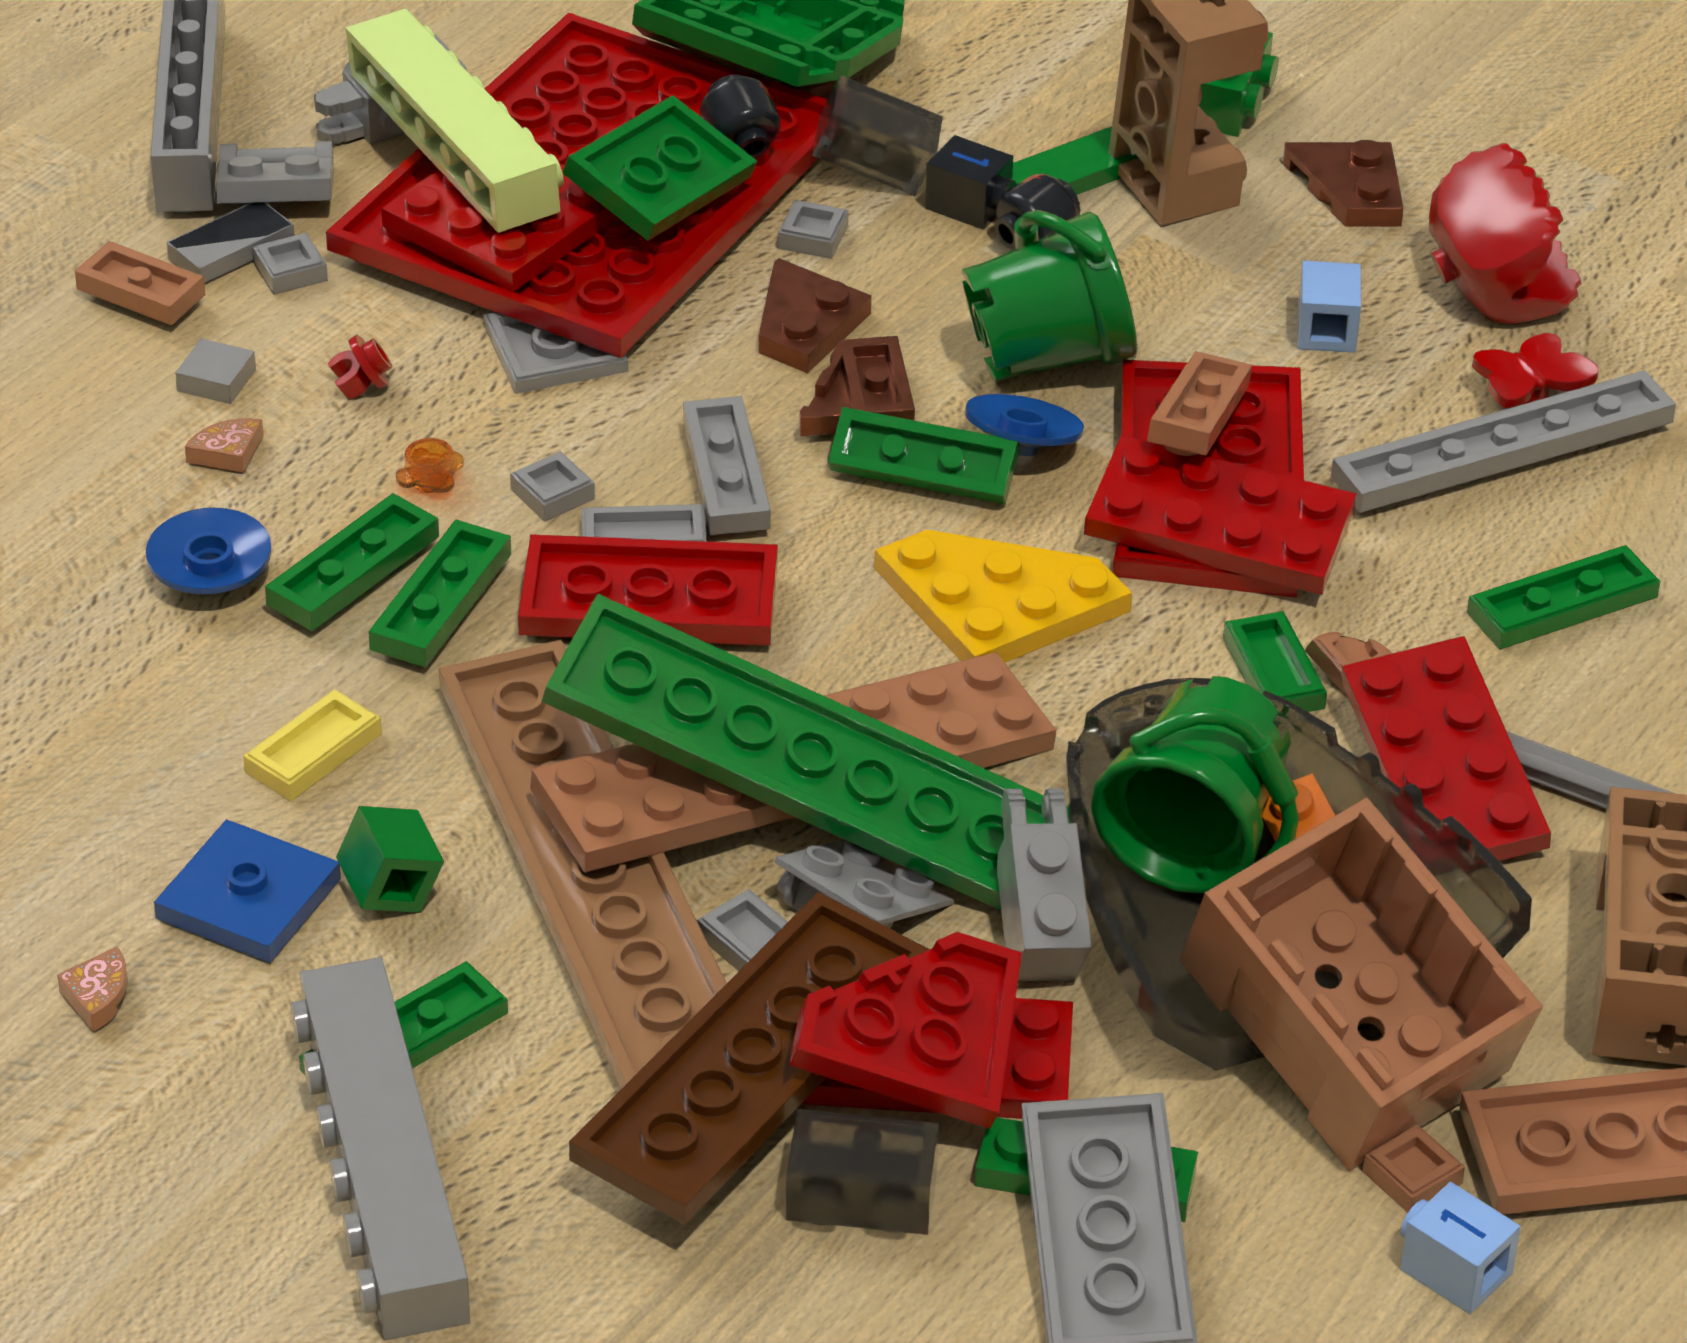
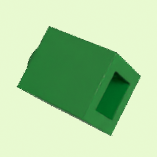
M358 806L336 855L360 908L364 910L421 913L444 864V860L419 811L415 809Z

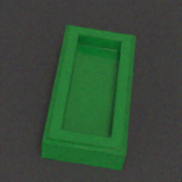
M1284 611L1224 622L1223 639L1246 684L1253 687L1274 704L1279 711L1276 718L1325 709L1327 691Z

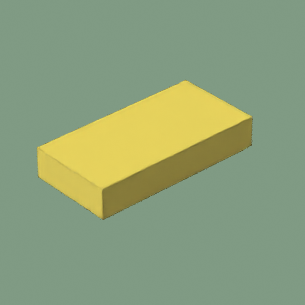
M334 689L243 755L244 771L273 791L292 801L382 734L381 717Z

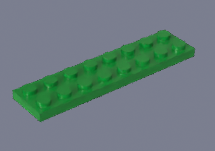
M597 594L549 679L541 701L1001 910L997 861L998 852L1004 840L1001 810L1003 790L1022 789L1026 802L1027 824H1044L1041 811L1044 795L600 594ZM1066 806L1068 823H1072L1077 810Z

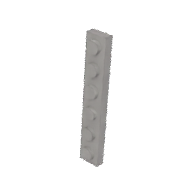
M1643 370L1333 458L1331 478L1341 490L1357 493L1355 508L1362 513L1673 423L1676 403Z

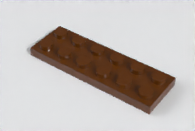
M817 892L569 1141V1160L686 1225L827 1078L789 1065L799 1010L807 995L829 985L835 990L858 980L862 971L903 954L911 958L930 949Z

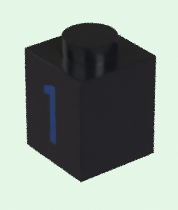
M954 135L927 162L925 209L985 230L996 218L995 210L998 198L1006 190L1017 185L1016 181L1012 180L1013 155Z

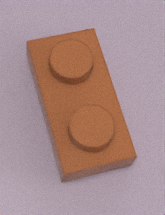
M108 241L75 270L77 290L169 325H173L206 295L204 276Z

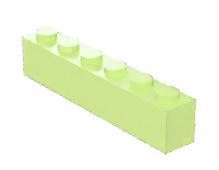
M405 8L345 27L351 76L498 233L561 212L558 188L563 186L564 179L561 166L553 154H547L535 142L529 129L526 127L522 128L509 115L506 106L501 101L496 102L484 89L480 79L475 75L471 76L460 65L455 53L451 50L447 51L435 39L432 30L427 25L423 26Z

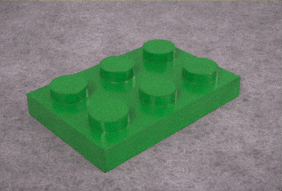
M672 95L568 156L562 173L583 189L586 194L593 197L626 223L629 228L649 241L751 178L757 160Z

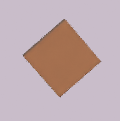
M1417 1124L1364 1156L1362 1172L1408 1213L1418 1201L1425 1199L1429 1202L1450 1181L1457 1186L1463 1183L1465 1166Z

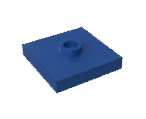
M226 819L154 901L155 917L165 923L271 963L341 879L340 864L334 859Z

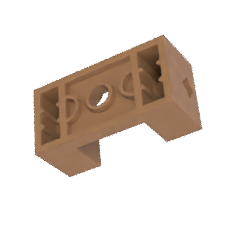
M1128 0L1109 153L1113 158L1128 154H1136L1139 157L1120 164L1118 175L1161 226L1236 207L1240 204L1242 185L1247 176L1246 160L1242 152L1235 148L1217 128L1215 121L1208 117L1198 105L1202 99L1201 84L1261 69L1264 44L1269 36L1268 22L1264 15L1257 11L1248 0Z
M1610 787L1597 861L1596 910H1604V948L1593 1004L1592 1055L1687 1065V795Z

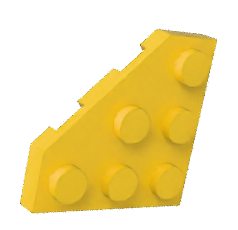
M928 529L875 549L874 569L960 661L997 652L1003 662L1006 663L1131 612L1132 592L1097 557Z

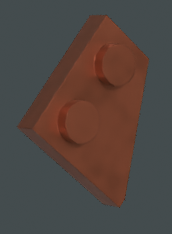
M1359 140L1356 142H1285L1284 166L1289 171L1300 168L1309 177L1307 189L1319 201L1328 204L1331 208V213L1345 227H1402L1404 207L1391 142H1376L1373 140Z
M778 258L773 264L759 332V353L808 374L836 347L839 340H844L871 315L872 295Z
M898 336L838 341L830 356V366L822 370L815 383V396L809 407L803 406L800 410V436L835 434L842 407L915 421V407Z

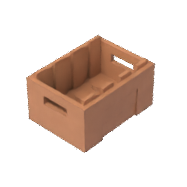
M1368 797L1205 892L1179 959L1221 1012L1225 1009L1230 1012L1309 1110L1307 1116L1309 1122L1349 1171L1363 1164L1364 1156L1417 1124L1422 1127L1460 1103L1462 1091L1482 1089L1509 1072L1543 1008V1005ZM1319 971L1331 972L1337 977L1339 986L1332 989L1324 988L1315 980V974ZM1362 1023L1373 1024L1381 1031L1382 1038L1377 1041H1368L1359 1034L1357 1027Z

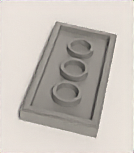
M1164 1093L1022 1103V1124L1047 1343H1197Z

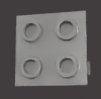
M845 839L820 846H809L804 850L777 856L774 862L787 870L781 876L777 889L783 894L784 903L797 911L817 892H820L891 929L894 921L950 906L955 901V898L934 886L933 879Z

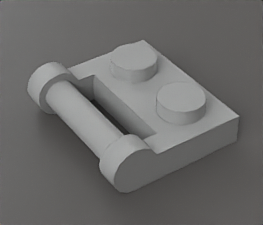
M316 141L315 147L238 149L237 144H220L219 166L216 178L217 204L332 200L334 179L333 141Z

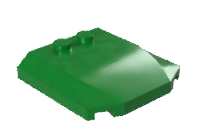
M641 0L634 4L632 25L645 37L732 70L761 77L775 78L798 87L848 79L899 46L903 28L905 0Z

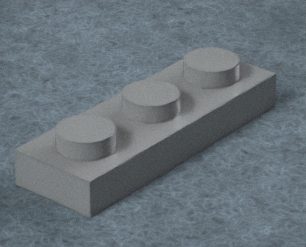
M742 396L683 402V422L710 535L739 534L747 531L771 529V510Z

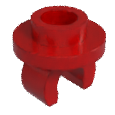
M356 334L348 340L351 350L340 352L328 362L329 368L339 378L335 381L336 386L348 400L364 393L371 381L379 389L389 385L386 372L392 369V364L381 345L374 338L365 342L361 336Z

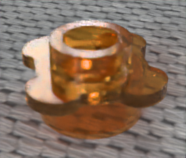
M437 438L416 440L408 445L405 450V467L396 472V482L403 488L415 487L417 490L425 493H446L455 486L453 476L457 470L463 468V456L453 451L451 445L444 440Z

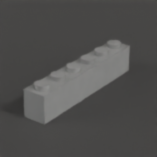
M163 0L151 144V166L156 212L175 211L188 214L196 211H213L226 23L224 0Z
M378 957L301 971L302 1000L290 1002L292 1022L297 1043L310 1041L311 1049H313V1052L303 1054L305 1075L310 1095L323 1093L325 1105L316 1106L323 1148L336 1146L338 1158L329 1160L336 1202L349 1200L352 1213L343 1214V1226L350 1257L363 1255L366 1269L356 1271L364 1314L377 1312L384 1340L470 1324L468 1276L383 958Z

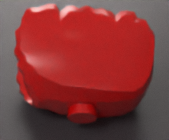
M1506 143L1494 145L1484 151L1471 152L1462 161L1453 164L1450 172L1441 178L1438 187L1432 193L1429 210V232L1439 248L1431 252V258L1442 281L1447 284L1454 280L1463 295L1487 319L1497 323H1520L1561 312L1578 297L1577 287L1582 283L1576 270L1568 269V255L1562 252L1561 241L1555 240L1560 233L1558 226L1563 222L1560 210L1555 206H1550V194L1548 190L1544 189L1543 179L1536 177V172L1533 168L1524 166L1527 163V159L1523 152L1512 149Z

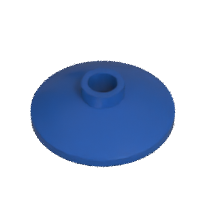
M987 394L976 396L968 400L964 412L966 418L973 425L988 435L1018 441L1020 447L1018 456H1033L1036 454L1037 447H1056L1074 443L1082 437L1084 429L1082 421L1068 410L1042 400L1017 395Z
M200 508L175 515L154 530L146 546L147 564L155 578L172 589L192 594L222 593L244 586L263 572L271 557V540L266 528L252 516L227 508Z

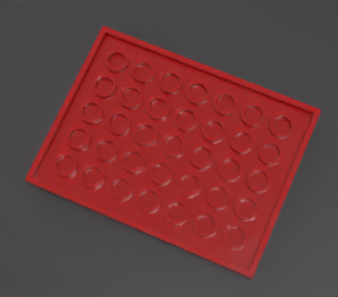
M568 12L484 88L496 102L501 101L506 106L509 115L522 128L526 127L529 129L535 142L547 154H553L559 163L565 165L568 156L672 95L701 117L700 105L710 86L722 77L738 74L758 79L768 89L780 116L781 129L776 140L763 155L755 158L757 163L751 178L649 241L618 218L519 289L511 292L382 227L381 208L439 170L418 148L326 231L327 250L350 258L358 263L372 266L405 280L448 294L454 298L462 299L541 328L552 334L582 343L601 352L622 358L851 126V107L756 75L732 70L685 51Z

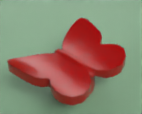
M1550 333L1534 335L1521 344L1519 352L1511 353L1498 349L1475 352L1472 362L1474 370L1488 379L1487 388L1494 400L1506 409L1548 398L1550 389L1573 391L1593 385L1598 379L1599 372L1598 365L1585 356L1575 352L1561 353V339L1556 334Z

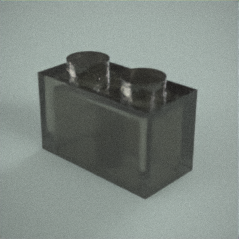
M840 75L819 116L812 156L916 196L926 177L927 162L938 151L943 116Z
M797 1109L786 1172V1220L808 1222L815 1225L875 1229L890 1233L904 1232L928 1235L938 1166L939 1123Z

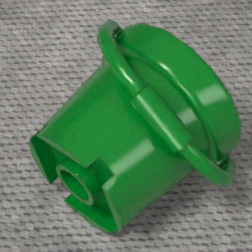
M1040 210L1026 212L1014 225L1016 250L962 269L961 273L966 279L962 281L974 331L978 342L982 341L985 348L990 347L992 356L986 357L984 360L995 382L1023 374L1097 359L1105 365L1122 363L1123 360H1134L1138 351L1137 334L1126 286L1108 234L1096 214L1086 212L1065 221L1054 214ZM1038 225L1049 228L1056 233L1039 240Z
M1212 676L1206 687L1196 686L1190 688L1194 679L1183 682L1170 696L1163 710L1151 726L1130 737L1129 743L1131 747L1125 748L1094 784L1090 809L1099 837L1116 859L1146 881L1175 892L1205 894V892L1253 865L1259 849L1264 825L1262 815L1269 797H1271L1275 805L1280 806L1282 823L1278 839L1269 852L1261 859L1292 842L1296 837L1299 814L1295 798L1298 795V790L1284 765L1288 758L1291 744L1289 731L1287 730L1283 739H1281L1280 731L1273 723L1279 711L1268 698L1250 685L1221 676Z

